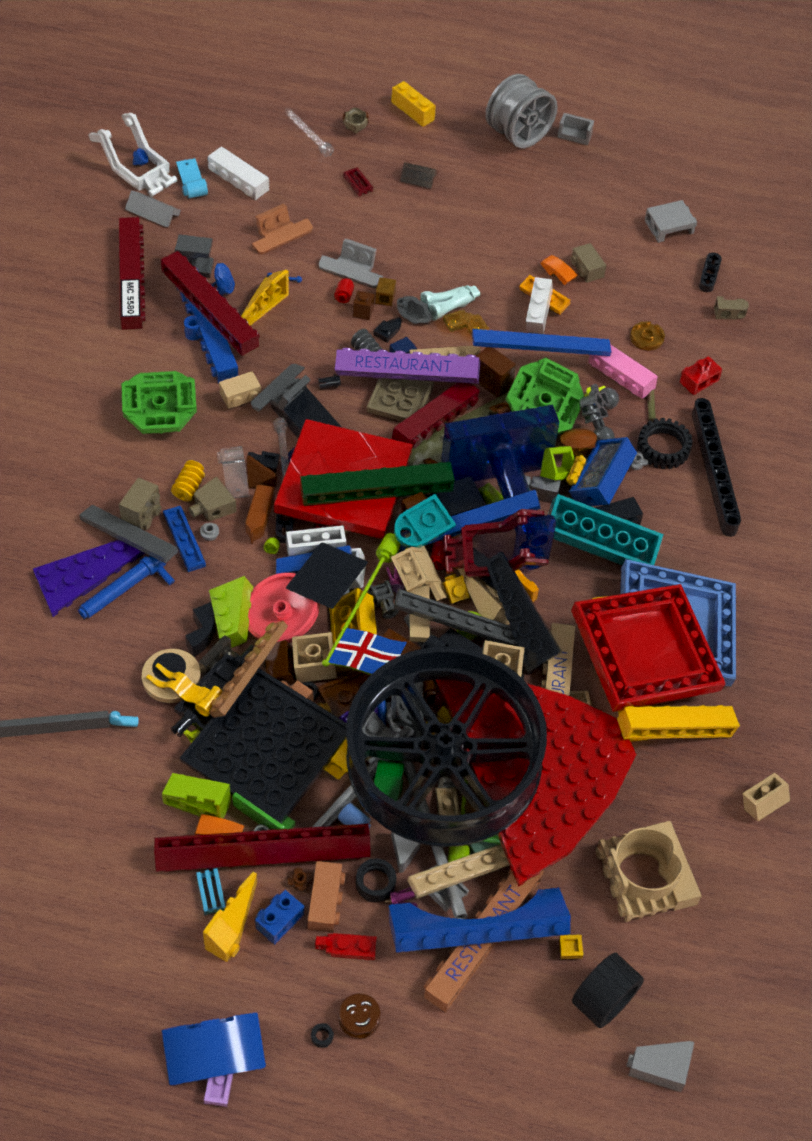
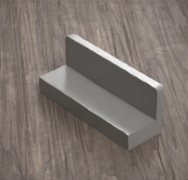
M132 190L125 207L126 210L165 227H169L173 215L179 216L181 211L178 208Z

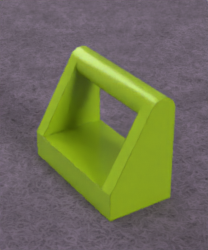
M572 447L545 448L540 476L552 480L567 479L575 461ZM556 454H563L561 467H556L554 459Z

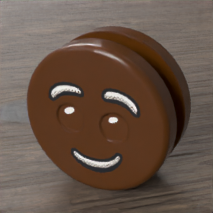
M357 993L348 996L342 1002L339 1009V1025L342 1031L354 1039L370 1037L379 1027L380 1007L376 1000L367 994Z

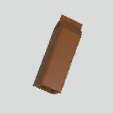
M256 485L245 521L246 534L251 539V544L264 536L275 499L274 487Z

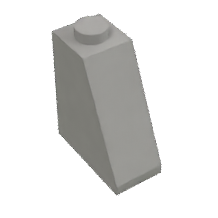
M685 1041L636 1047L634 1054L630 1053L626 1067L630 1068L628 1076L682 1092L687 1079L694 1042Z

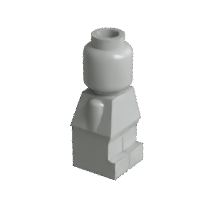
M518 474L517 476H512L510 486L521 492L536 490L539 500L552 502L558 494L561 480H552L545 477H533L531 480L529 476Z

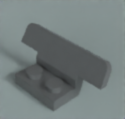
M298 364L288 366L251 401L252 408L260 412L268 403H271L277 408L284 410L305 390L311 380L307 375L301 379H296L305 367Z

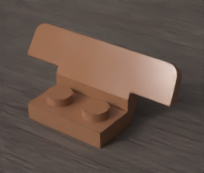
M281 204L255 216L258 232L262 239L252 243V246L259 254H265L311 233L313 226L308 218L293 224L289 219L287 206Z

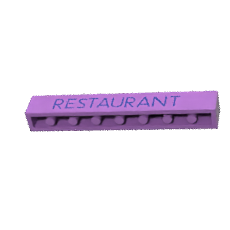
M342 348V350H337L335 372L339 376L478 384L480 360L475 355L461 357L457 354L443 356L439 353L425 355L421 352L408 354L404 351L390 353L386 350L372 352L368 349L354 351L351 348Z

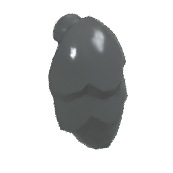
M405 296L397 300V309L405 319L414 324H425L431 321L432 316L426 303L413 296Z

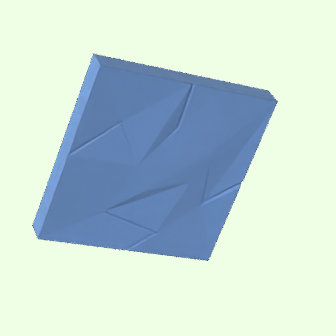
M626 559L621 567L620 594L681 584L726 682L725 686L731 687L736 680V583Z

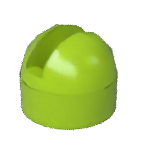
M269 538L265 541L263 548L269 554H276L280 544L276 538Z

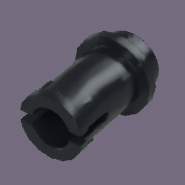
M333 374L330 377L318 378L320 390L341 386L339 375Z

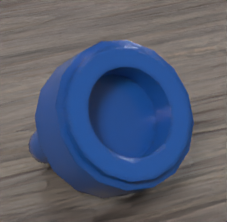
M138 148L133 152V165H145L148 163V155L143 149Z

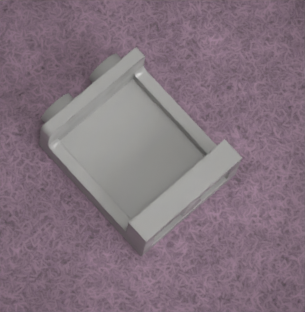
M683 200L650 207L646 211L645 222L658 243L663 242L665 235L668 233L687 229L690 234H694L697 221Z

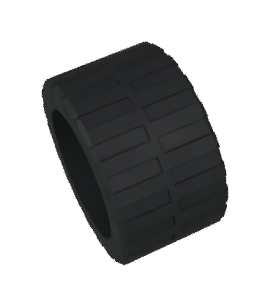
M612 953L586 977L574 993L572 1003L598 1028H602L610 1023L636 995L643 984L644 977L618 953Z

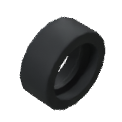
M378 858L369 859L363 862L357 870L356 889L365 900L382 902L390 898V892L395 890L396 872L393 866L385 860ZM374 870L382 871L388 876V885L382 890H371L364 885V875Z

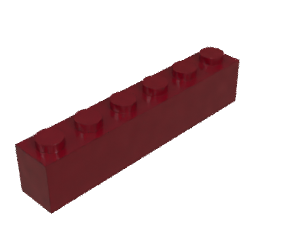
M456 383L395 426L391 439L413 444V448H417L422 441L428 440L433 433L439 432L447 423H452L458 415H463L468 408L474 407L479 400L480 390L471 383Z

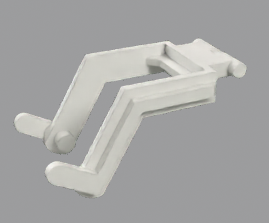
M124 113L122 119L126 126H130L138 147L143 149L147 153L149 160L157 166L140 177L134 175L120 163L110 141L112 135L109 130L100 129L97 133H90L89 138L91 141L101 143L112 170L140 191L146 188L148 194L153 197L161 192L163 187L167 188L177 182L176 176L171 177L168 175L169 162L149 147L136 114Z

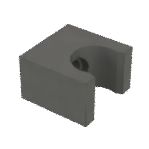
M179 234L175 252L179 251L183 256H186L189 263L195 266L202 276L206 278L211 277L214 258L209 256L213 238Z

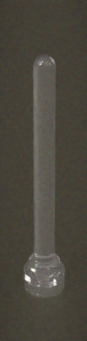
M287 108L285 113L319 146L320 153L325 157L332 155L334 147L328 142H323L290 108Z
M277 418L273 421L274 431L278 434L284 479L289 466L285 436L288 430V422L285 418Z

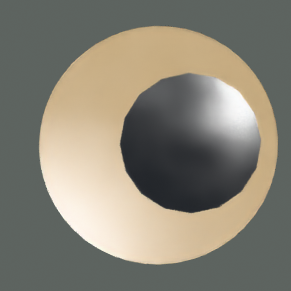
M166 649L155 653L146 661L142 669L144 689L152 698L164 703H176L182 699L171 688H159L146 679V676L149 674L162 682L175 680L167 678L156 667L157 663L170 672H182L194 684L201 680L200 666L197 660L188 652L180 649Z

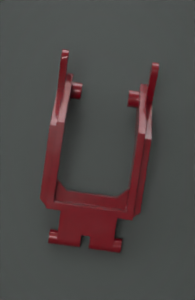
M520 509L502 522L465 525L461 527L462 536L451 539V535H444V552L452 553V555L445 556L446 573L451 574L453 569L464 568L465 576L469 578L490 577L487 566L478 567L474 564L472 538L477 534L509 532L518 525H526L527 520L531 517H544L545 512L541 510ZM524 548L520 549V554L509 560V563L514 571L525 565L546 566L549 565V560L536 559L535 554L530 553V549Z

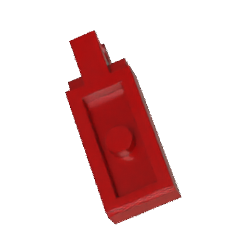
M339 933L316 936L315 950H326V954L331 955V957L375 960L377 936Z

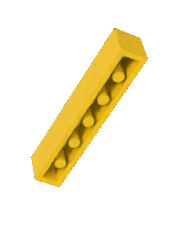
M684 705L681 707L628 706L624 707L617 718L624 739L732 737L740 727L733 707L723 705Z

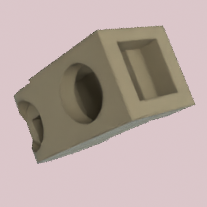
M717 296L714 304L716 319H743L746 316L749 304L744 299L724 300L723 296Z

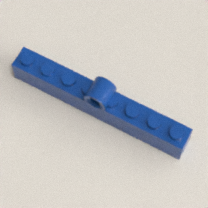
M180 292L182 302L186 303V312L191 315L184 320L185 337L192 341L201 340V350L206 352L205 358L207 364L211 365L212 377H216L219 384L221 381L239 376L238 365L228 341Z

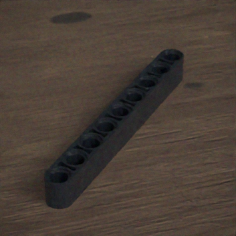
M698 398L693 407L692 419L721 531L725 536L732 537L738 532L741 516L711 403L708 399Z

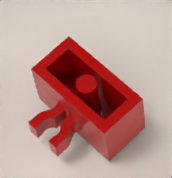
M707 356L704 359H699L692 366L684 368L681 372L680 383L694 396L718 382L723 369L712 358Z

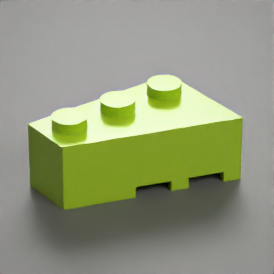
M245 576L209 590L219 639L228 649L247 642L249 609H251L250 596L251 592H253V586Z
M172 773L162 793L163 804L199 817L201 814L224 819L231 804L230 784Z

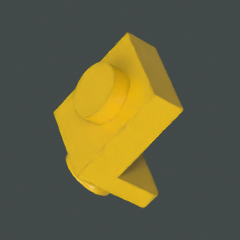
M456 574L444 577L445 581L442 584L445 587L450 604L470 597L463 575L456 577Z

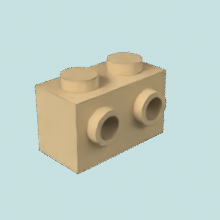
M253 371L219 382L220 395L228 409L251 402L261 393V385Z
M773 773L742 793L744 810L756 821H760L790 801L789 785L776 773Z

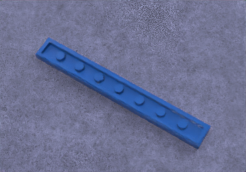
M472 329L471 333L473 346L600 356H610L612 353L609 339Z
M532 490L451 516L456 524L455 528L426 545L443 540L444 535H451L453 537L462 534L461 527L465 525L500 522L520 509H541L536 490ZM407 530L401 532L400 534L402 537L406 538L405 535L410 532ZM401 545L397 554L404 551L407 547Z

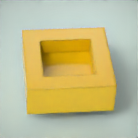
M582 935L559 936L561 959L583 958Z

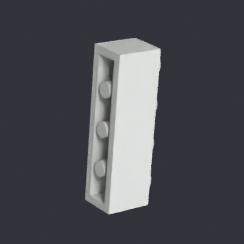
M222 146L208 156V168L234 187L243 191L246 195L256 200L269 191V178Z

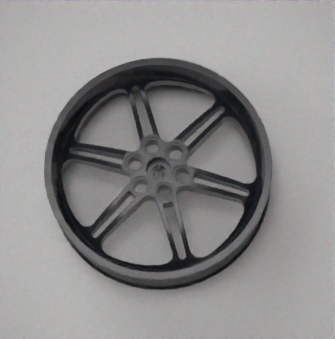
M431 647L398 656L382 665L367 678L355 695L347 718L346 758L349 780L353 791L364 809L379 824L407 840L441 847L463 846L486 840L507 829L517 821L531 804L537 792L547 745V729L543 710L532 689L515 671L497 659L483 653L458 647ZM430 680H454L469 683L474 688L452 721L448 724H443L432 712L415 687V683ZM405 689L409 690L410 694L412 695L413 699L415 700L417 706L421 710L422 714L424 715L428 723L424 722L423 718L421 717L420 713L418 712L417 708L415 707L414 703L412 702L411 698L409 697ZM481 690H484L482 696L480 697L479 701L477 702L476 706L471 712L466 723H462L461 721L470 709L478 693ZM492 694L499 696L515 710L525 734L522 738L507 739L470 738L467 735L486 700ZM392 695H398L402 698L422 737H371L364 734L362 729L371 713L379 704ZM421 748H426V749H428V750L422 751V750H420V749H421ZM367 757H375L396 761L419 762L422 764V767L403 797L395 801L374 784L368 773L365 759ZM525 758L529 761L527 771L516 788L498 801L492 800L468 765L470 763L505 761ZM427 777V782L409 806H406L424 778ZM442 777H448L477 812L447 816L424 813L416 809L427 797L438 780ZM464 777L466 778L472 789L475 791L477 796L480 798V800L484 803L486 807H484L481 804V802L478 800V798L466 784V782L463 779Z

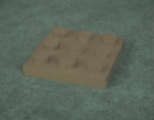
M379 378L367 405L366 412L404 421L427 404L434 387V382Z

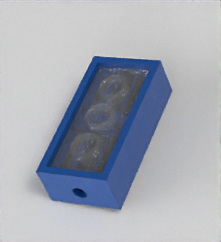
M628 437L598 440L596 442V446L587 458L576 485H572L569 490L575 501L588 506L610 504L637 454Z

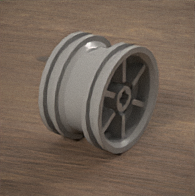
M514 74L502 81L492 93L486 107V121L494 130L505 134L506 138L519 148L531 147L540 141L551 128L557 114V100L545 89L538 88L536 83L526 75Z

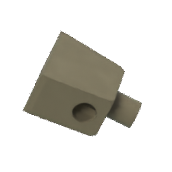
M217 477L194 493L195 505L189 507L192 517L203 514L208 521L237 512L235 498Z

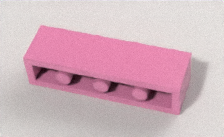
M612 345L610 356L589 355V364L641 399L656 388L658 377L656 374Z

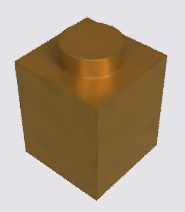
M379 277L375 304L393 305L396 280Z

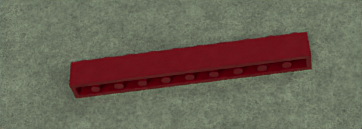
M369 824L154 838L156 872H168L172 870L212 869L216 867L255 866L261 864L317 862L321 860L371 857Z

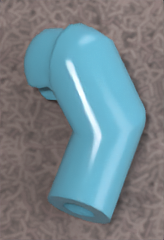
M112 711L109 714L111 725L138 726V717L120 716L118 711Z

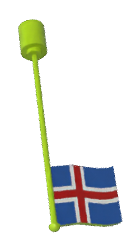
M387 533L376 551V556L380 561L327 658L322 661L323 666L347 667L372 675L382 665L401 655L407 642L390 640L370 632L348 628L383 562H392L391 557L399 551L402 544L398 542L395 534Z

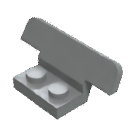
M349 239L343 241L341 256L338 260L322 255L319 261V268L321 270L372 288H377L379 277L383 278L382 275L370 272L374 266L377 249Z

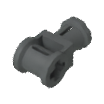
M386 580L383 584L370 586L369 594L373 596L376 607H381L383 618L391 619L395 617L399 610L394 609V595L389 581Z

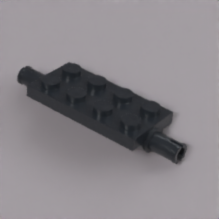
M251 644L241 656L232 657L226 653L196 685L210 690L213 686H217L223 691L225 684L234 677L235 670L245 662V656L253 651L254 645ZM182 699L174 707V712L181 716V718L171 727V731L174 734L178 732V737H181L191 725L202 731L213 717L210 714L208 716L201 715L195 709V703L186 702Z

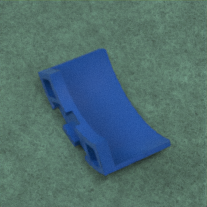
M258 1012L224 1019L207 1020L201 1023L162 1030L170 1085L262 1069L266 1066Z

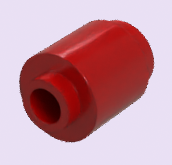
M343 278L338 282L334 293V298L338 302L348 303L351 300L354 291L353 281Z
M444 541L435 542L430 555V559L437 570L445 569V556L450 555V553L444 552Z

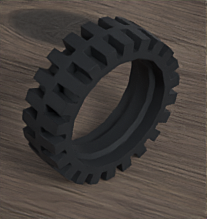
M656 418L653 422L651 420L648 421L647 425L645 424L641 428L637 450L642 453L644 459H648L649 465L654 463L656 468L660 465L661 469H665L666 466L668 469H672L673 466L677 468L680 464H684L691 451L692 436L689 434L688 429H684L685 426L683 424L679 426V422L676 420L672 423L670 418L665 421V418H660V421ZM653 434H669L681 443L682 449L672 454L660 453L648 444L647 439Z

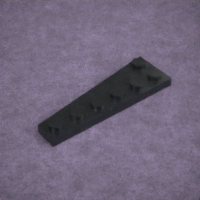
M500 551L485 561L493 585L497 590L498 598L502 602L514 639H516L518 647H524L523 662L527 672L530 673L562 653V650L505 554Z

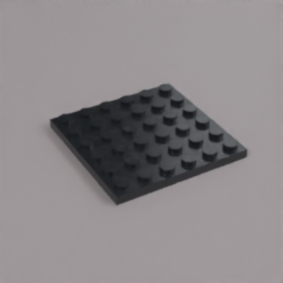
M258 668L225 716L212 718L181 755L180 761L208 780L230 784L231 795L235 792L282 824L330 763L334 753L347 737V723Z

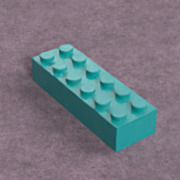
M557 494L551 502L541 535L623 565L626 559L655 565L664 535L560 494Z

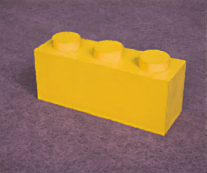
M405 81L392 87L391 102L418 124L424 127L435 120L436 105Z

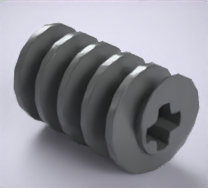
M367 329L358 330L351 339V346L355 351L360 349H368L372 352L383 350L376 340L372 338V335L368 333Z

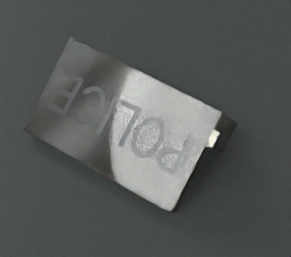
M404 162L400 182L432 189L434 176H437L438 170Z

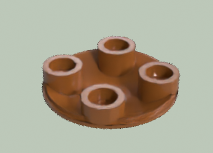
M583 428L571 429L564 432L560 437L561 443L564 446H571L573 452L584 448L592 449L596 446L597 440L594 432Z

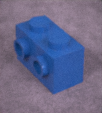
M284 890L281 894H276L266 909H261L257 913L255 928L275 945L304 916V905L288 891Z

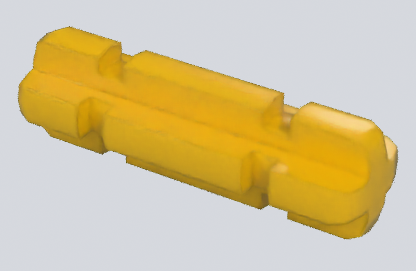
M583 455L576 457L566 479L570 486L576 485L584 468L586 459Z

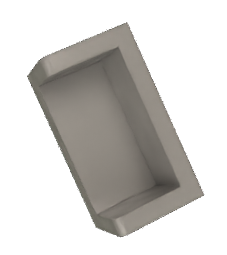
M564 113L559 124L558 138L588 145L593 132L594 120Z

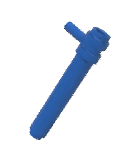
M145 556L140 560L139 564L80 605L78 612L83 619L92 617L148 575L151 576L156 572L168 585H172L175 580L163 568L166 563L152 556Z

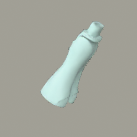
M466 285L439 293L424 291L421 293L420 299L427 304L432 320L435 321L456 308L467 306L476 297L480 296V291L475 285L471 287Z

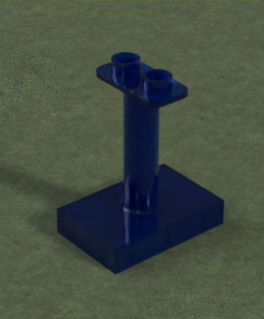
M548 405L445 423L441 462H451L454 481L470 476L474 482L496 478L503 500L529 492L530 488L524 473L541 470L545 448L555 447L559 419L554 406ZM553 515L531 517L527 519L526 525L515 527L516 539L512 558L520 554V549L528 548L530 553L535 554L536 559H549L556 527L555 517ZM525 565L523 567L528 570H535L542 566Z

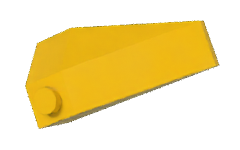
M285 269L275 272L266 277L260 284L241 315L242 318L248 321L250 326L289 295V271Z
M252 872L239 887L236 893L237 897H230L227 900L225 910H219L203 931L205 950L225 962H228L230 957H235L240 949V940L257 885V873Z

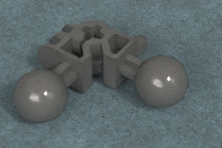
M593 384L590 386L591 392H589V395L580 399V409L582 410L585 424L593 422L594 433L597 436L596 442L598 440L614 439L613 430L605 426L603 418L609 416L607 410L617 406L619 394L616 390L609 387L599 391L597 384Z

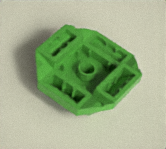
M544 358L522 366L519 369L505 399L517 420L550 436L572 429L580 412V399L584 397L577 373L548 358Z
M177 371L139 373L129 381L126 380L121 383L123 416L142 434L180 432L197 412L195 379Z

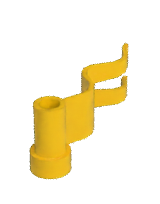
M159 663L156 664V667L167 678L175 680L162 682L149 674L146 676V679L150 680L157 687L171 688L184 701L195 703V709L203 716L209 715L208 712L212 708V702L223 692L217 686H213L211 690L206 687L197 686L182 672H170Z

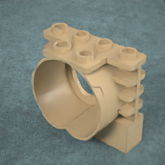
M671 821L647 826L646 828H638L618 838L613 836L610 840H599L596 847V855L599 860H602L604 876L606 879L609 878L611 894L614 898L616 897L619 915L624 917L625 922H629L634 918L641 919L645 915L652 916L660 911L662 913L667 912L671 908L676 911L698 905L701 893ZM631 855H650L659 862L658 873L666 880L667 886L656 889L638 886L623 874L619 866Z

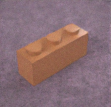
M316 862L308 916V930L334 933V926L339 925L340 912L336 911L337 905H342L343 892H339L340 885L345 884L346 872H342V864Z

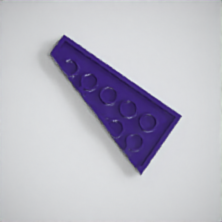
M116 540L33 568V572L51 615L54 617L58 614L59 610L65 606L69 607L73 604L72 601L80 596H85L105 582L108 576L114 572L118 573L122 570L121 567L129 562H134L145 553L121 540Z

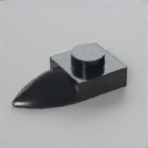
M401 317L387 322L383 320L374 329L373 335L388 343L400 330Z

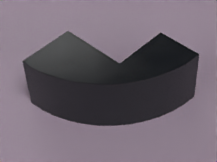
M211 602L193 609L194 622L199 629L185 635L186 646L193 657L202 653L209 646L215 634V616Z

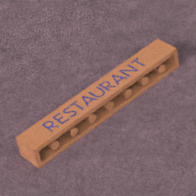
M510 869V875L507 880L505 878L501 880L497 887L498 892L495 895H490L485 903L487 907L483 912L479 910L474 919L502 915L525 905L541 883L544 871L542 870L539 875L530 878L525 884L518 887ZM497 942L453 946L449 951L450 957L447 961L442 960L436 971L438 973L435 977H430L425 983L424 998L446 1013Z

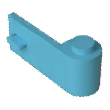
M196 159L176 162L183 183L182 190L184 196H187L189 199L208 195L205 179L201 177Z

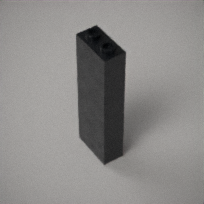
M307 387L284 410L271 404V408L298 439L306 419L341 427Z

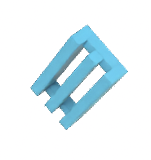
M215 868L210 872L206 870L205 873L197 872L204 914L217 913L219 910L224 911L226 906L218 869ZM211 877H215L221 906L216 905ZM205 878L207 880L212 908H208L206 901L204 886L202 882V879Z

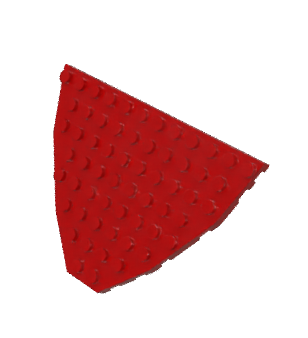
M436 680L451 719H453L474 687L466 682ZM528 684V686L532 689L540 703L547 729V745L542 762L541 779L537 792L526 811L507 829L497 834L518 887L525 884L530 878L539 875L545 868L554 865L571 854L581 839L586 836L602 817L606 809L612 805L637 755L630 739L623 738L617 718L569 695ZM481 690L478 693L470 709L461 721L462 723H466L471 712L473 711L474 707L476 706L477 702L482 696L484 690ZM492 694L486 700L467 736L470 738L507 739L522 738L525 734L515 710L499 696ZM525 758L470 763L473 773L489 797L495 801L503 799L516 788L529 766V761Z

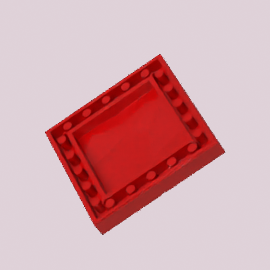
M306 419L275 500L274 513L331 527L343 526L344 530L383 539L398 497L303 506L300 476L408 466L413 444Z
M681 584L574 603L571 612L613 712L621 711L624 707L628 706L642 707L719 692L725 686L726 682Z

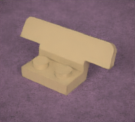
M410 533L405 535L406 538L411 536ZM425 546L420 548L410 547L391 557L408 592L426 584L430 586L436 601L447 598L446 590Z

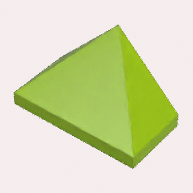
M490 483L478 489L486 505L505 499Z

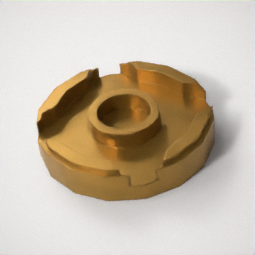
M649 321L635 324L630 334L631 342L637 348L646 351L660 348L665 338L664 330L658 324L654 325Z

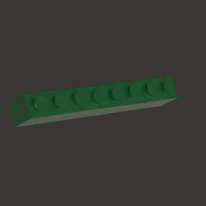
M451 462L300 476L303 506L410 496L420 492L423 494L451 492L454 488Z

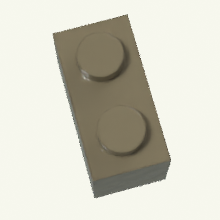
M591 243L573 248L572 256L570 257L571 263L577 268L579 275L584 278L586 283L605 276L607 265Z

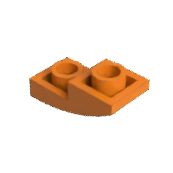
M553 255L540 262L550 276L555 274L564 286L578 276L570 266Z
M201 814L195 835L243 832L244 825L223 818Z

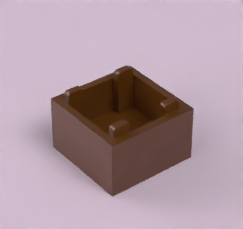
M486 347L476 355L480 360L478 384L498 398L510 390L514 382L516 364L495 348Z

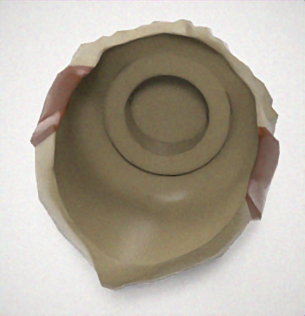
M354 107L348 112H344L342 122L348 130L356 134L367 126L369 116L366 111Z

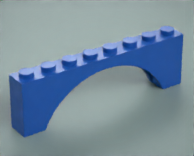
M560 888L540 889L522 907L502 915L480 919L442 917L425 912L411 903L389 905V924L396 952L571 934V915Z

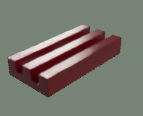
M358 167L343 172V177L359 197L362 196V193L368 194V191L370 193L373 192V186Z

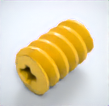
M194 460L186 461L171 488V492L175 497L186 502L192 500V496L196 492L195 490L199 488L202 479L205 477L203 465Z

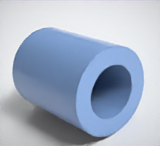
M352 803L347 804L338 816V820L344 825L369 824V828L371 827V819Z

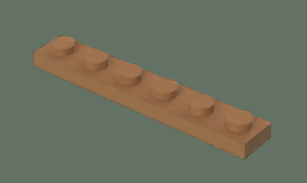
M284 621L272 622L266 627L265 634L256 641L253 651L245 656V662L235 670L234 677L225 684L222 694L212 702V708L208 713L213 718L225 716L287 629L288 625Z

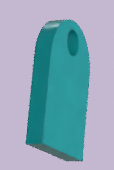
M436 494L401 513L395 522L394 534L398 542L403 546L420 548L455 528L456 524ZM402 530H408L411 536L408 538H404L401 536L400 532Z

